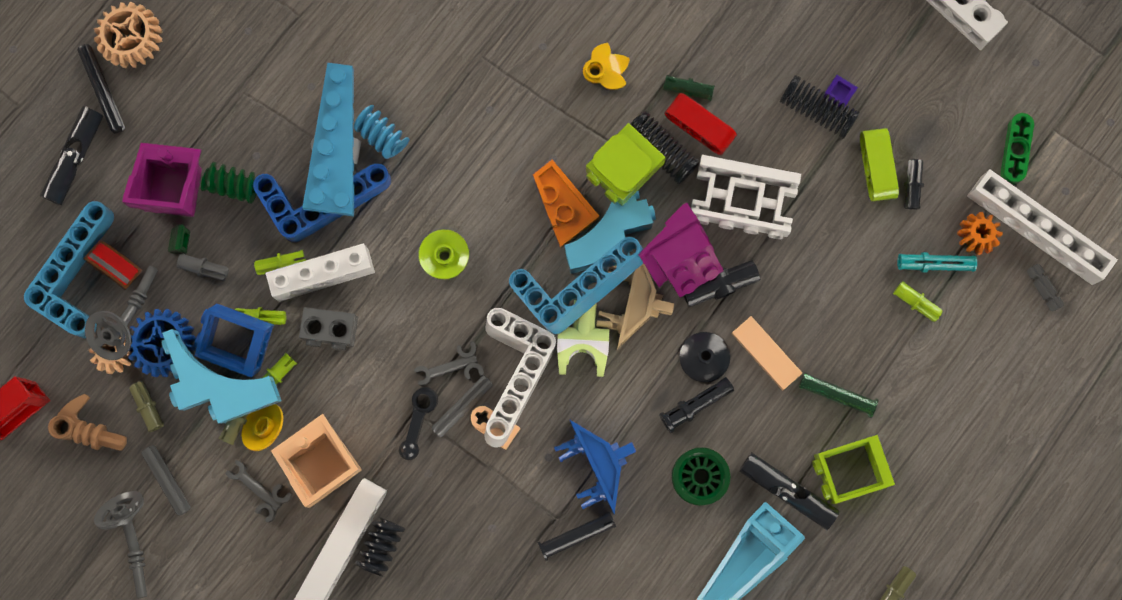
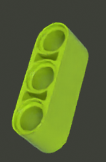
M888 129L861 131L860 147L870 200L879 201L898 198V180Z

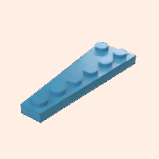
M327 63L302 207L304 210L354 217V69L350 65Z

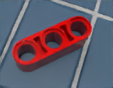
M683 93L678 94L664 113L672 123L718 155H723L737 136L733 128Z

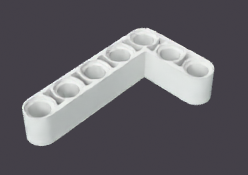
M494 308L487 315L485 326L487 334L524 353L485 429L484 436L487 444L492 447H501L507 442L553 354L556 339L551 332L505 309ZM499 320L504 325L495 326L492 324V321ZM521 331L526 334V337L520 338L514 333ZM543 342L546 343L549 346V348L541 349L540 347H538L537 344ZM532 363L535 364L538 367V369L529 370L526 367V365ZM523 385L527 390L519 392L515 390L514 386ZM510 406L514 408L515 413L507 414L502 408ZM493 428H499L503 431L504 434L501 436H494L490 432V430Z

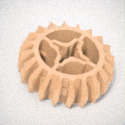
M120 2L118 9L111 5L112 12L108 14L103 11L104 20L97 19V23L101 27L94 28V32L98 35L94 37V41L98 44L97 50L103 53L102 55L107 61L111 60V63L115 66L120 64L123 68L127 69L130 63L133 68H136L139 61L146 65L145 58L154 59L151 52L159 51L156 43L163 42L159 35L163 33L161 27L158 26L160 24L159 20L154 17L151 10H146L141 4L136 6L135 3L130 2L126 6ZM142 23L145 24L144 38L140 35ZM113 33H115L117 36L115 40L116 45L114 48L112 46Z

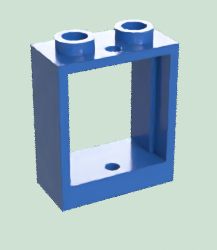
M215 304L206 309L201 317L202 330L195 339L194 346L197 348L194 356L252 378L261 370L274 324L220 304ZM219 318L254 330L246 359L212 346Z

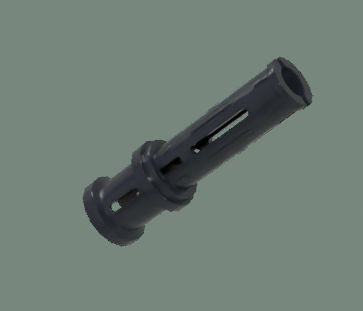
M725 377L686 402L680 401L675 408L666 413H660V419L669 433H673L674 429L686 421L691 422L695 418L694 415L734 392V387L729 379Z

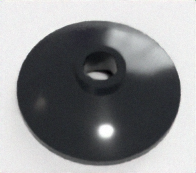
M699 332L690 336L683 343L679 355L680 364L683 371L691 379L704 383L712 382L719 379L727 371L730 364V351L725 341L718 335L710 332ZM702 352H708L710 359L707 361L703 360L701 357Z

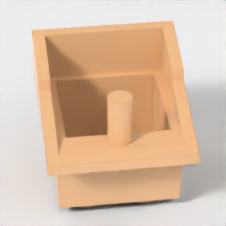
M324 414L271 450L294 491L307 508L315 505L362 471Z

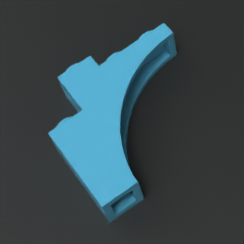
M639 191L623 206L618 202L615 204L611 202L606 214L589 233L570 244L564 245L571 274L587 270L617 243L626 238L625 235L652 228L653 220H656L654 208L652 205L648 206L647 199L636 201V199H640Z
M171 329L162 333L164 336V340H162L163 349L167 355L170 354L173 364L170 365L171 371L175 379L179 378L180 382L170 385L172 392L169 393L173 406H178L179 410L185 411L210 401L211 405L208 406V410L212 419H217L218 423H226L282 401L273 377L239 380L219 375L205 367L191 354L177 330Z

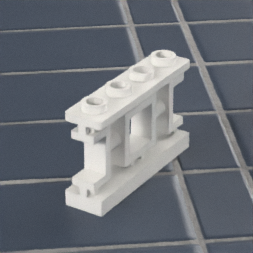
M707 155L701 156L697 179L709 181L705 201L693 199L691 209L700 224L716 223L719 224L720 228L729 230L734 227L742 228L748 234L767 233L768 237L774 239L788 237L791 233L793 219L780 216L784 196L796 197L801 174ZM716 174L730 177L727 190L714 188ZM765 184L780 187L777 200L763 197ZM734 186L758 191L754 211L731 207ZM712 197L725 200L723 214L708 211ZM761 207L775 210L772 223L758 221Z

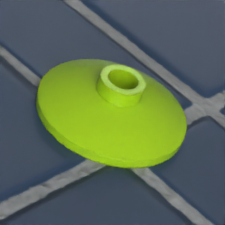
M443 229L430 233L422 241L419 248V261L422 268L427 274L437 279H451L458 276L465 269L469 260V249L466 241L461 235L451 230ZM442 253H449V258L441 260L440 256Z

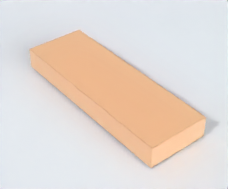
M752 316L731 333L782 391L802 374L800 369Z

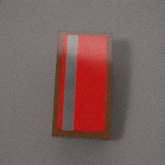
M99 240L83 258L102 275L105 274L124 290L142 272V269L102 240Z

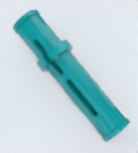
M922 252L921 255L899 254L897 266L899 270L910 269L920 270L921 272H928V270L974 272L977 269V257L929 255L928 252ZM915 261H919V262H933V263H915ZM941 262H958L959 264H942Z

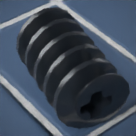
M379 517L382 519L381 522H372L377 531H368V535L373 538V541H364L363 543L369 548V551H360L359 553L365 560L356 561L355 564L368 572L384 577L380 571L389 570L384 561L391 562L393 560V557L388 552H395L397 550V547L392 542L401 541L400 536L396 532H404L405 528Z

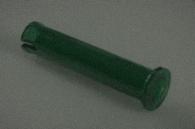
M804 373L799 385L801 389H806L866 413L869 418L873 417L879 402L877 398L872 400L807 373Z

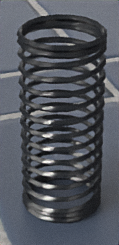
M795 75L782 95L780 103L784 104L787 100L786 106H789L792 102L791 109L798 103L795 112H798L802 107L800 115L808 108L805 118L813 111L810 120H813L818 113L815 123L823 116L819 124L820 126L829 117L824 128H828L833 121L829 129L830 132L839 122L834 135L838 133L845 123L839 134V137L844 139L859 116L860 111L852 108L847 114L850 106L848 105L843 110L845 103H842L837 109L840 100H837L831 108L835 97H832L826 105L830 94L822 101L825 91L816 100L820 88L817 89L810 99L815 90V86H813L806 95L811 85L810 83L807 84L800 94L806 82L805 80H803L794 93L801 80V77Z
M643 111L630 125L636 130L642 126L638 132L642 134L645 131L642 136L645 138L649 135L648 141L654 138L651 142L654 145L665 134L666 129H663L656 136L662 129V125H659L654 130L658 125V121L652 124L654 117L648 120L650 114L647 111ZM667 133L657 143V145L655 146L656 149H658L668 139L670 133ZM671 137L659 151L663 152L672 143L674 137ZM676 140L663 155H668L679 141ZM680 144L668 156L662 166V170H666V174L670 173V177H674V181L677 184L683 182L700 162V160L694 159L695 156H692L673 175L674 171L691 154V152L685 154L676 166L669 171L670 167L686 152L687 148H684L665 167L666 163L682 148L683 144Z

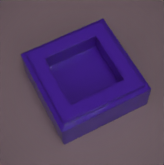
M836 75L823 98L830 94L828 101L835 97L833 104L840 100L838 107L845 103V108L858 87Z

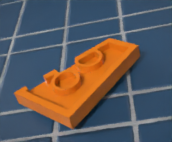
M553 159L533 174L560 249L600 218L598 213Z

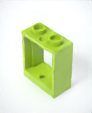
M878 435L815 454V460L812 461L817 476L821 475L824 483L821 486L823 496L826 501H830V504H837L895 485ZM865 446L877 483L837 495L825 458Z

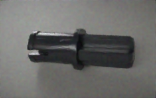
M911 159L908 161L907 182H904L906 187L905 209L919 210L921 207V188L924 187V183H922L923 160Z

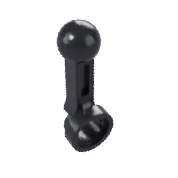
M420 388L412 396L413 416L406 440L399 446V454L405 460H413L418 456L419 446L417 442L425 415L433 411L438 405V396L431 388ZM420 394H426L430 398L429 407L424 408L419 405L418 397Z

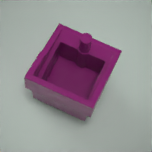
M140 143L122 202L130 208L141 209L145 212L194 217L202 168L199 166L202 150Z
M687 202L665 222L666 227L638 254L658 287L660 288L668 280L680 298L693 292L705 282L713 280L724 271L703 227Z

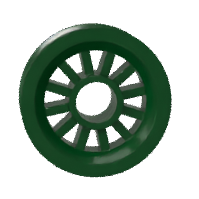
M694 448L685 452L677 459L672 470V484L676 493L684 501L693 505H709L718 501L727 492L730 484V469L726 460L718 452L709 448ZM699 457L704 458L702 466L700 465ZM691 459L695 460L696 468L690 462ZM709 459L713 463L707 468L706 465ZM685 465H687L692 471H688L683 468ZM714 466L718 468V471H710ZM698 469H702L707 473L708 478L704 484H699L694 479V473ZM682 473L690 475V477L682 479ZM719 474L720 476L719 480L712 478L714 475ZM691 481L688 487L684 486L683 482ZM710 482L718 484L717 488L715 489ZM693 486H696V487H695V490H694V494H692L691 492H689V490H690ZM706 486L712 491L709 495L707 494ZM700 487L702 489L703 496H698Z

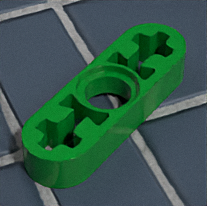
M1026 113L1015 115L1009 121L1001 177L1012 185L1018 184L1027 175L1034 120ZM1021 120L1022 125L1026 127L1021 131L1020 136H1017L1020 126L1016 124ZM1013 143L1022 145L1024 149L1022 155H1016L1012 152L1011 145ZM1015 161H1019L1015 166V172L1019 173V175L1013 178L1012 173L1008 171L1014 167Z

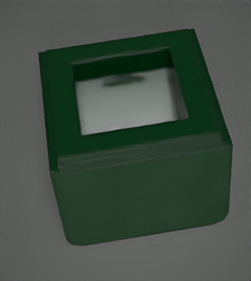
M177 225L172 228L168 252L186 255L190 237L189 229L183 225Z

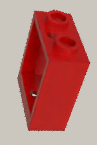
M14 376L0 388V440L7 437L50 402V399L35 381Z

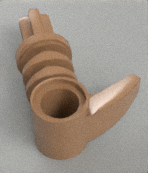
M86 394L67 403L57 416L53 417L49 422L48 431L54 438L63 440L73 439L75 443L79 444L82 442L85 446L91 444V448L99 450L104 446L122 451L127 444L125 436L108 432L106 425L99 424L96 427L94 423L87 425L86 421L78 419V413L90 399ZM67 422L68 430L65 434H62L61 425Z

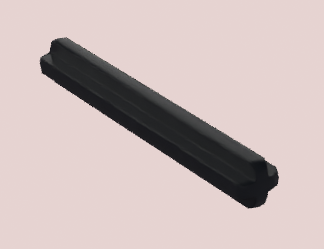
M89 44L79 46L77 51L110 130L114 134L124 131L125 126L92 47Z

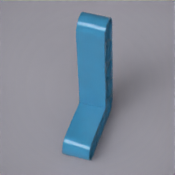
M92 201L84 207L24 293V301L29 307L67 332L81 338H86L85 326L82 330L78 331L77 325L83 319L86 324L90 316L61 298V296L86 262L83 258L102 239L114 221L113 212L97 201ZM102 210V217L95 220L96 213ZM88 231L87 238L81 241V234ZM73 251V258L66 262L67 254ZM58 272V279L52 283V276ZM43 293V301L37 304V297ZM63 306L64 313L58 318L57 311ZM95 323L94 331L96 332L97 324Z
M633 237L622 239L552 299L531 274L524 269L514 271L510 275L509 284L549 332L560 334L643 264L638 255L643 248L638 240ZM637 249L633 255L627 256L629 251ZM617 266L613 272L607 273L610 267ZM527 281V284L520 288L522 282ZM597 282L593 289L588 290L590 284ZM542 298L538 305H534L537 299ZM577 299L574 305L568 306L571 300ZM557 315L556 320L549 323L550 318Z

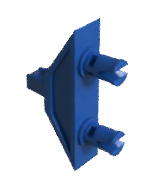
M570 420L576 435H574L575 438L554 447L556 452L569 449L559 457V460L563 462V460L580 452L582 454L585 453L598 480L596 486L576 494L578 499L591 496L589 500L581 504V507L584 510L586 507L604 499V501L608 502L613 514H615L621 466L627 464L625 457L636 452L632 442L622 447H619L617 442L610 445V443Z

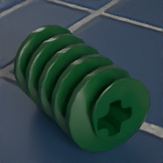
M212 162L203 174L201 191L208 190L212 194L227 195L231 199L237 197L239 201L247 200L248 203L252 204L257 195L253 187L255 172H251L247 178L244 169H241L240 173L236 175V167H231L229 173H227L226 165L222 164L220 169L217 170V163Z

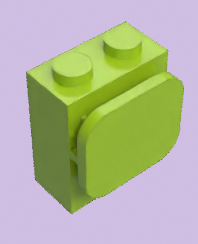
M628 123L595 153L593 159L586 165V177L596 187L600 185L606 191L604 194L614 204L618 202L623 206L664 165L666 157Z

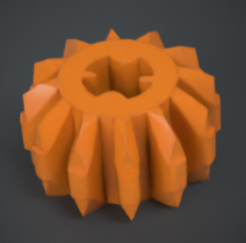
M979 212L976 216L969 214L967 220L960 222L962 229L957 232V235L964 237V239L959 242V245L966 243L968 245L966 252H971L975 249L976 255H981L983 251L989 254L993 251V247H997L1000 244L997 238H1000L1003 232L996 230L1000 226V222L993 224L991 222L993 215L985 218L983 212Z

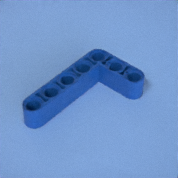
M372 164L353 175L354 187H363L360 194L354 195V209L389 188L391 177L384 165ZM377 173L385 174L380 182L373 181V177ZM261 174L253 182L256 194L277 229L290 242H299L343 216L319 212L318 219L309 221L308 217L314 211L304 210L303 206L294 210L281 186L271 175ZM272 183V188L269 192H262L265 184ZM278 204H285V208L281 213L274 212ZM290 225H298L295 233L287 234V229Z

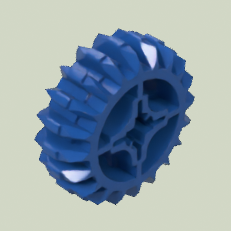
M155 309L153 315L145 312L146 320L136 318L139 324L138 327H130L134 335H131L132 344L129 351L134 352L128 357L132 361L136 360L134 367L142 368V373L149 374L151 372L153 377H158L161 373L163 377H168L169 371H171L170 365L173 364L170 354L167 355L163 347L156 346L159 341L161 342V338L164 339L162 333L167 331L164 324H172L176 328L188 350H196L195 346L190 345V342L195 341L196 336L189 335L194 331V328L187 326L189 320L181 318L180 313L175 312L172 314L171 310L165 309L162 314L161 310ZM152 329V335L145 339L148 332ZM144 350H154L155 357H158L159 363L151 362Z

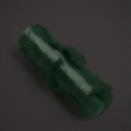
M666 75L663 90L683 93L688 97L693 96L711 101L715 85L695 82L693 78L686 80Z

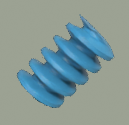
M370 105L357 117L354 123V130L359 133L361 132L362 138L368 139L370 145H375L376 151L382 152V156L385 159L392 158L406 147L410 139L405 137L400 140L403 132L399 130L393 133L396 127L395 124L386 127L388 118L384 117L379 120L382 114L379 110L372 114L374 105Z

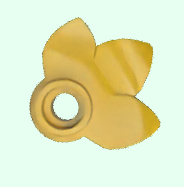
M608 43L600 44L592 51L591 60L585 63L583 76L588 82L593 84L600 83L609 90L623 88L626 86V81L621 74L627 69L630 59L623 55L611 54ZM592 69H597L600 73L598 75H592L590 71Z

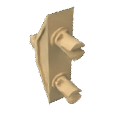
M644 263L623 280L631 285L625 314L619 316L599 311L598 317L608 321L597 320L596 327L618 331L620 338L617 349L637 332L650 317L658 318L659 313L672 315L674 303L662 301L663 295L656 294L650 273ZM612 266L610 269L615 270L617 266Z

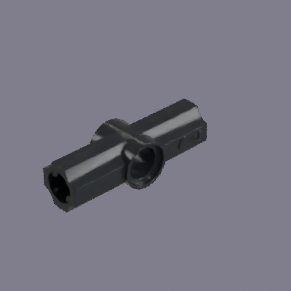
M751 260L729 269L723 268L724 271L718 274L716 278L705 282L693 292L684 295L688 307L690 308L711 299L724 298L735 293L737 289L759 282L761 279L756 264Z

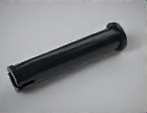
M607 512L605 515L546 542L540 543L539 541L538 545L545 560L548 561V557L611 528H615L616 524L611 513Z

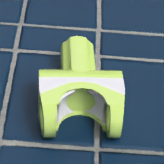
M597 303L573 323V327H568L558 334L557 354L560 375H566L567 365L573 355L584 352L594 359L595 366H597V377L604 376L609 350V329L595 328Z

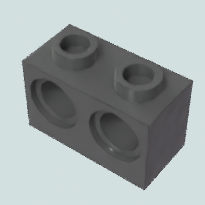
M304 307L299 338L306 341L308 346L321 347V343L331 344L332 349L346 350L347 346L354 347L358 317L353 313ZM316 322H320L322 325L321 331L317 334H311V326ZM342 325L346 326L347 333L343 337H336V329Z

